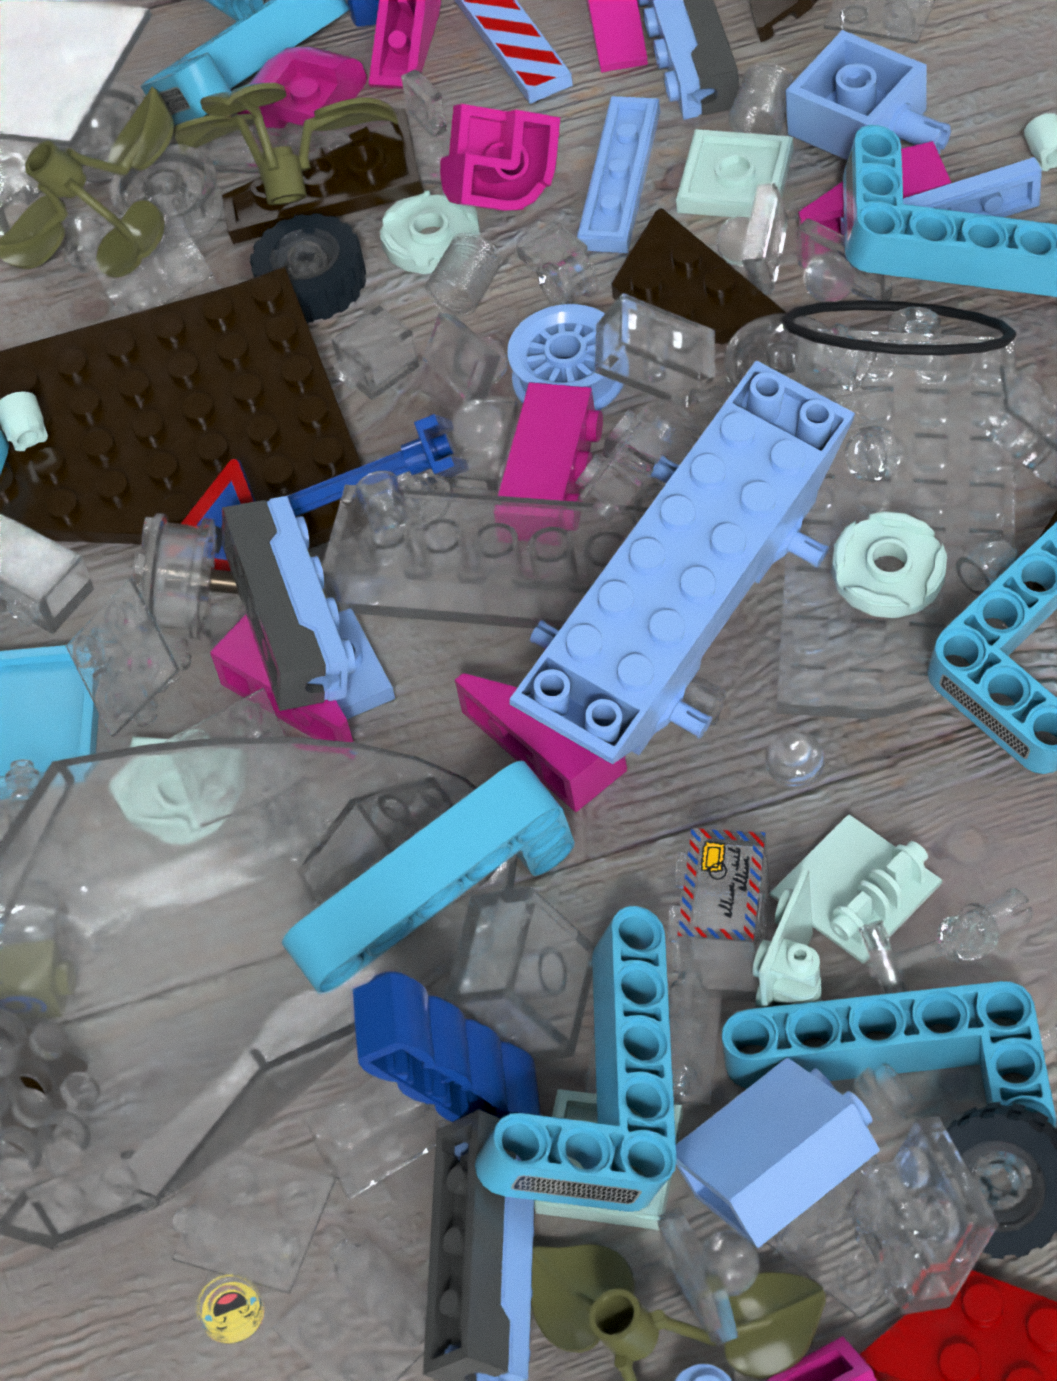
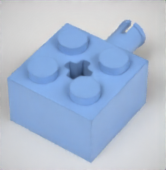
M843 30L786 89L788 135L845 160H848L856 132L867 125L887 127L899 137L900 141L904 140L913 145L933 141L939 154L941 149L944 150L950 137L951 127L949 124L941 123L922 115L927 110V65Z

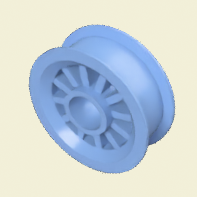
M580 304L555 305L537 311L527 317L512 333L507 349L508 361L513 371L512 384L518 399L522 403L524 402L529 382L592 388L595 410H601L606 407L620 393L626 380V363L622 355L623 339L619 327L604 312Z

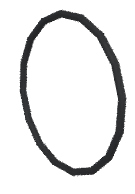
M854 300L820 302L795 307L781 318V322L791 334L812 342L850 350L896 355L946 356L983 353L1007 347L1016 337V331L1005 321L982 313L940 305L900 301ZM852 310L901 311L972 321L997 329L1004 335L1001 338L979 343L951 345L893 344L855 340L819 333L797 325L794 320L798 317L821 312Z

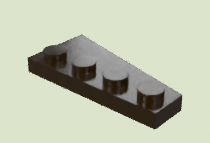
M405 108L395 112L398 124L390 122L371 132L366 126L349 134L350 142L325 153L320 148L309 153L310 169L302 171L307 197L300 201L283 205L267 204L261 177L223 194L222 200L227 231L232 243L237 244L262 237V233L268 228L271 229L276 226L277 222L284 219H292L296 215L303 214L307 216L317 213L326 217H338L424 194L410 123Z

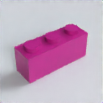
M529 382L495 504L501 541L565 547L570 526L577 527L579 525L582 511V497L579 494L581 484H589L593 459L592 453L589 451L592 442L599 443L603 428V414L601 410H595L592 388Z

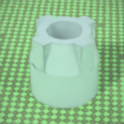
M1043 114L1027 124L1024 130V137L1042 171H1048L1050 168L1057 167V114Z
M15 392L0 400V424L7 441L12 442L16 451H25L26 448L47 440L48 435L43 423V415L34 394L30 392Z

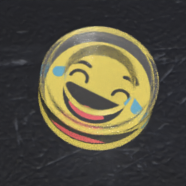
M226 1274L214 1278L202 1289L197 1299L196 1313L204 1331L210 1338L223 1344H236L250 1338L259 1329L264 1318V1303L258 1289L251 1280L237 1274Z

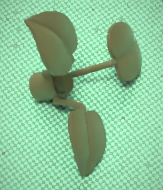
M257 83L236 88L231 93L220 92L202 98L200 100L202 110L211 115L178 124L174 128V136L178 143L180 154L184 158L198 147L221 136L240 130L259 168L267 204L283 205L297 202L307 197L302 171L310 169L308 154L313 131H329L379 120L398 124L397 114L390 105L375 98H353L330 104L315 110V117L304 121L299 156L293 155L292 147L290 146L272 148L259 106L272 104L285 98V87L279 83ZM244 110H248V111L251 113V114H239V115L231 116L232 114H235V113H238V112H241V111H244ZM254 124L264 151L263 153H261L249 129Z
M151 87L123 128L110 150L108 162L81 155L71 147L64 152L51 141H44L31 151L25 163V171L39 183L37 188L46 195L28 207L10 230L0 238L1 260L15 268L32 269L45 263L56 252L65 236V228L61 222L68 216L65 203L59 198L64 196L66 198L78 196L115 227L101 241L96 256L97 267L108 277L118 278L129 274L141 264L143 258H146L153 252L164 232V217L161 210L149 201L140 200L132 204L120 220L83 189L86 175L83 173L82 165L122 176L126 175L131 167L137 171H142L151 166L167 148L174 131L172 115L157 90Z
M584 1244L568 1247L533 1246L531 1307L543 1335L557 1348L573 1353L589 1351L601 1341L615 1356L614 1365L620 1371L623 1381H637L632 1368L633 1362L644 1359L652 1353L657 1344L659 1330L666 1329L712 1346L725 1343L726 1359L736 1372L755 1379H769L773 1375L781 1373L801 1361L813 1341L826 1303V1294L823 1287L800 1275L765 1272L743 1276L725 1286L714 1298L712 1316L720 1331L711 1332L668 1317L661 1309L649 1313L634 1295L635 1283L633 1272L628 1262L611 1248L601 1245Z

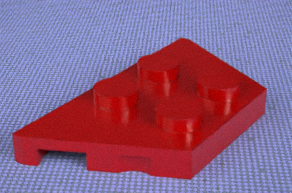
M961 1267L863 1350L860 1356L872 1369L874 1377L878 1381H1057V1301Z

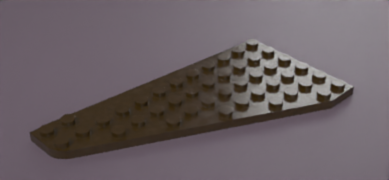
M285 266L236 285L0 351V400L15 392H30L34 394L41 409L43 423L48 435L45 442H39L34 446L26 448L25 451H16L12 442L8 441V455L0 475V539L164 546L231 459H238L241 462L255 500H266V502L272 498L291 495L362 466ZM371 488L297 516H302L306 522L309 535V549L383 521Z

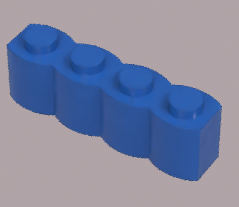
M396 971L379 973L369 982L352 989L358 1062L367 1073L379 1079L397 1082L399 1090L407 1097L422 1103L433 1104L437 1113L451 1122L477 1110L484 1111L500 1119L512 1113L541 1115L535 1061L529 1053L512 1043L501 1042L496 1032L480 1022L465 1019L464 1014L458 1007L445 1001L443 998L428 996L427 990L422 984L404 973Z

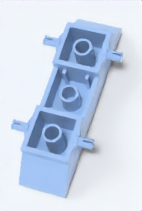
M756 360L682 463L678 465L667 459L664 455L659 458V462L655 463L651 477L661 480L666 485L562 628L557 630L544 620H541L538 623V627H535L531 634L530 642L539 645L545 651L513 693L509 704L611 764H614L630 752L640 755L653 735L666 727L670 722L701 739L704 731H707L712 717L683 702L685 689L700 669L702 656L754 582L760 583L774 562L784 557L788 552L811 563L816 568L820 566L821 561L823 562L829 546L823 545L801 533V525L803 519L816 502L818 490L854 420L855 413Z

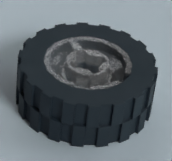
M317 213L307 216L303 214L296 215L292 219H284L277 222L276 226L271 229L268 228L262 233V238L255 242L253 246L254 253L250 255L253 278L285 266L307 323L318 319L326 320L332 318V315L338 312L342 313L349 308V304L353 301L356 302L360 297V290L365 287L366 268L358 236L356 233L353 234L350 225L340 222L339 218L334 216L326 217Z
M1001 1102L988 1103L986 1107L981 1109L974 1107L965 1111L959 1120H954L946 1128L932 1150L933 1154L927 1163L925 1175H928V1183L925 1186L927 1199L931 1200L933 1206L931 1212L937 1223L941 1222L947 1229L946 1234L954 1242L956 1240L967 1246L966 1250L975 1254L982 1252L990 1254L991 1258L1004 1259L1008 1255H1016V1258L1029 1255L1032 1249L1036 1247L1042 1249L1049 1244L1053 1235L1057 1232V1128L1047 1121V1116L1039 1111L1033 1113L1026 1110L1025 1105L1013 1103L1012 1106L1001 1105ZM1001 1168L1010 1171L1008 1179L1011 1182L1012 1188L1009 1190L996 1188L992 1184L990 1176L998 1174Z

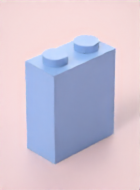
M786 1058L676 1144V1166L699 1201L755 1247L759 1248L877 1154L880 1149L867 1128L873 1122L872 1117L856 1095L850 1091L845 1092L843 1095L840 1094L821 1071L813 1069L809 1073L789 1058Z

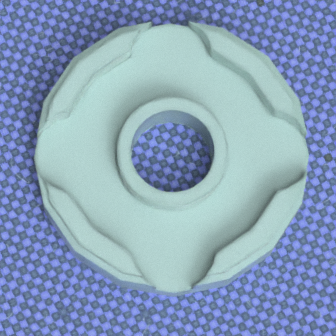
M425 190L424 194L398 200L386 211L382 219L383 227L380 230L383 251L391 263L405 271L420 274L444 272L461 264L475 251L480 240L479 220L475 208L451 203L444 193L443 195H431L430 190ZM427 227L440 228L437 232L432 234L419 233L421 230Z
M878 512L870 514L868 520L861 521L858 524L854 521L844 528L834 544L831 574L838 592L852 607L871 616L899 618L918 613L934 602L945 580L947 554L942 544L941 548L939 541L934 537L935 532L925 522L905 513ZM882 556H894L903 562L904 567L895 572H886L879 569L874 564V561Z

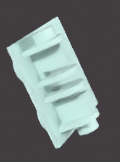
M848 814L770 892V896L779 902L786 888L794 890L802 869H808L813 927L864 964L942 884V879L925 868L924 862L928 859V854L921 845L910 841L906 846L899 844L895 847Z
M803 868L794 890L786 888L779 899L775 914V924L778 925L772 942L763 940L755 956L752 973L753 976L759 977L760 984L756 995V1006L760 1008L822 1001L819 955L813 948L808 946L813 934L809 870Z

